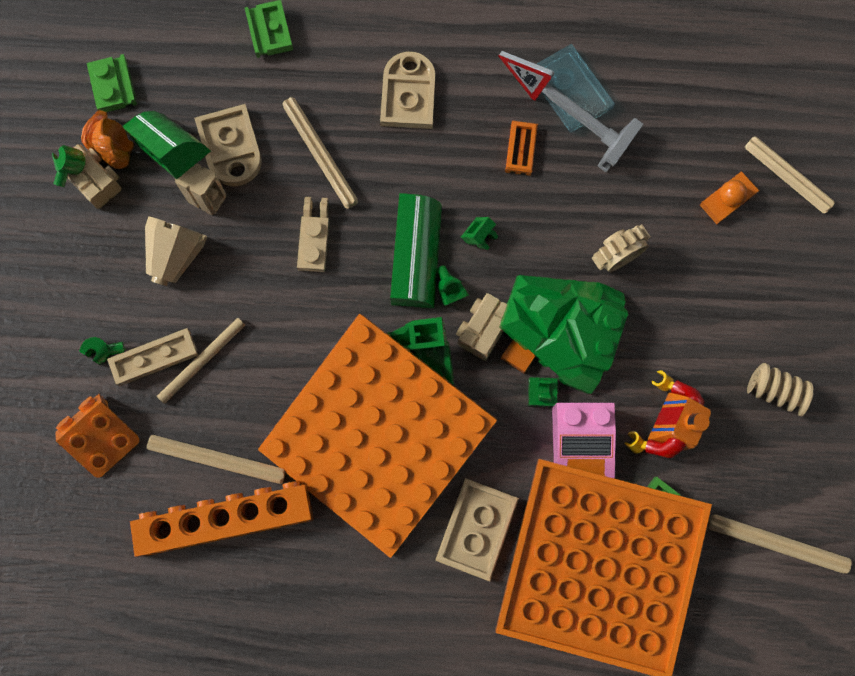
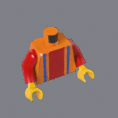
M660 370L657 373L664 377L663 381L660 383L652 381V384L662 391H669L671 389V393H668L648 437V441H644L637 432L631 431L628 435L635 442L624 444L633 453H640L645 450L649 454L673 458L683 450L697 446L703 431L709 427L711 410L704 407V399L696 388L678 380L674 382L672 377Z

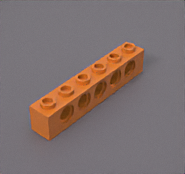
M300 481L282 484L283 489L272 491L271 487L254 490L255 495L243 497V493L225 496L226 501L215 503L214 499L197 502V507L186 509V505L168 508L167 514L157 515V511L141 513L138 520L130 521L134 556L144 557L314 521L309 491L306 485H300ZM279 498H284L287 501V509L282 514L275 513L273 509L274 502ZM250 504H255L258 507V515L253 520H248L245 516V510ZM222 510H226L229 513V521L224 526H220L217 523V515ZM193 516H197L200 520V527L195 532H191L188 528V522ZM168 522L171 532L168 537L162 538L159 532L160 527L163 523Z

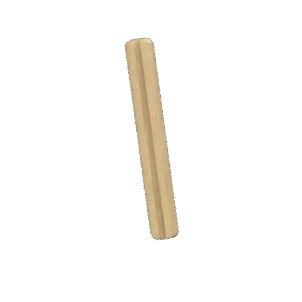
M754 136L746 144L745 148L822 213L828 212L834 206L835 201L758 137Z

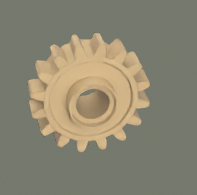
M643 224L627 231L622 229L603 242L605 246L601 247L594 254L592 260L598 269L602 270L605 268L608 272H613L645 252L649 247L647 242L651 236Z

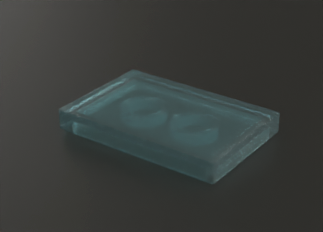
M572 44L537 63L539 66L554 71L555 74L548 82L550 86L559 90L594 118L599 117L614 107L615 103ZM543 93L570 133L583 126L582 123Z

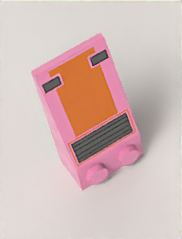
M556 403L552 408L554 463L615 479L616 427L614 403Z

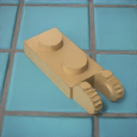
M305 197L304 217H301L297 261L298 271L325 272L329 232L328 198H322L320 202V217H311L313 209L312 198Z

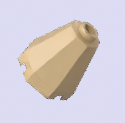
M148 216L145 226L146 274L153 276L152 282L168 286L169 282L176 283L204 247L207 236Z

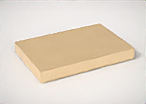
M465 478L435 561L490 581L519 498Z

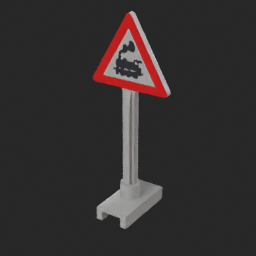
M501 51L498 55L532 100H536L540 93L543 92L555 104L601 138V141L609 147L598 164V167L604 172H607L611 165L614 166L643 125L638 119L634 118L618 134L612 128L608 129L559 90L550 86L548 82L555 74L554 71Z

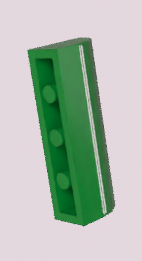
M156 111L142 112L122 126L138 147L176 180L211 152L203 143L166 115Z
M399 193L390 295L391 305L434 308L442 212L441 203L434 198Z

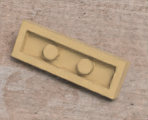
M186 328L107 360L116 385L122 386L199 356L191 332Z

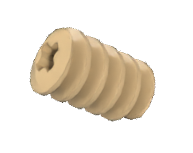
M767 363L759 365L752 374L747 387V394L754 388L756 389L755 397L758 399L764 393H767V403H770L776 397V405L779 408L785 402H788L787 411L792 412L796 406L799 407L798 416L800 417L808 410L814 394L813 384L810 381L802 382V379L797 376L792 378L788 372L781 374L779 368L770 369Z

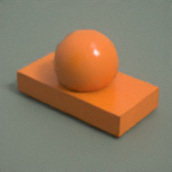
M741 171L702 201L700 206L716 224H719L756 195L759 190Z

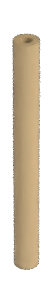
M239 318L230 324L157 395L158 399L165 404L245 324Z

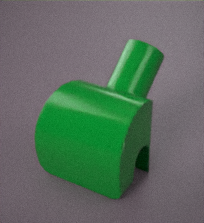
M62 145L58 149L59 157L52 153L55 170L57 171L53 184L65 187L68 174L78 175L85 167L86 159L81 150Z
M443 265L437 268L436 272L441 279L438 284V291L444 305L469 296L461 283L462 281L450 275L446 266Z
M91 337L82 343L79 352L88 358L96 352V356L92 361L102 366L110 355L124 353L125 346L124 342L108 344L100 338Z

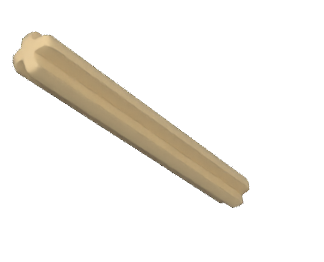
M290 97L285 100L283 107L336 194L345 208H352L358 201L346 179L296 99Z
M151 435L147 444V449L277 484H282L286 476L283 468L156 435Z
M712 515L710 517L708 528L712 531L840 573L847 574L851 570L852 561L850 558L719 515Z

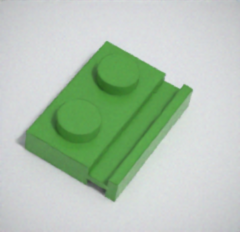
M281 0L256 5V8L252 9L245 7L257 58L264 54L269 56L293 50Z
M124 54L115 59L109 57L87 63L98 111L110 112L126 108L125 105H137L127 59Z

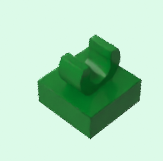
M476 217L461 238L467 244L477 245L482 250H488L490 247L485 243V238L487 236L490 239L498 238L497 233L492 230L496 224L490 217Z
M530 377L528 379V407L553 408L557 403L558 378Z

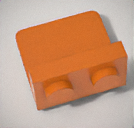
M98 394L94 398L90 396L84 400L78 407L80 411L72 418L70 416L65 417L56 426L57 431L55 432L56 442L96 478L102 477L139 443L138 435L109 408L107 400Z

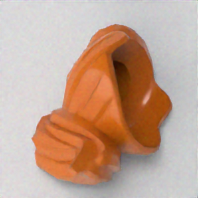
M97 111L82 129V143L86 149L92 148L96 151L98 156L115 169L125 168L130 162V153L133 150L134 143L128 140L121 124L108 118L106 111Z

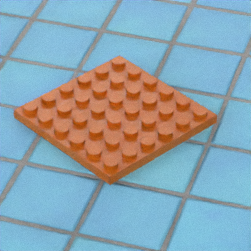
M359 313L258 450L279 468H283L295 481H300V485H306L307 490L391 558L498 419L367 317Z
M538 459L495 632L651 676H672L712 504Z

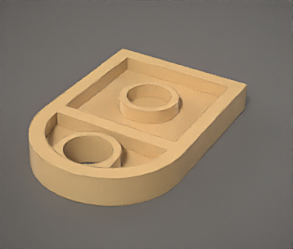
M416 52L399 53L386 64L383 74L380 126L432 129L435 70L429 59L422 54ZM406 62H414L417 67L414 70H406L403 65Z
M246 104L195 118L201 143L211 150L205 156L208 167L216 173L220 183L228 186H241L252 181L260 171L262 159ZM236 166H242L245 168V171L241 176L235 177L231 175L232 169Z

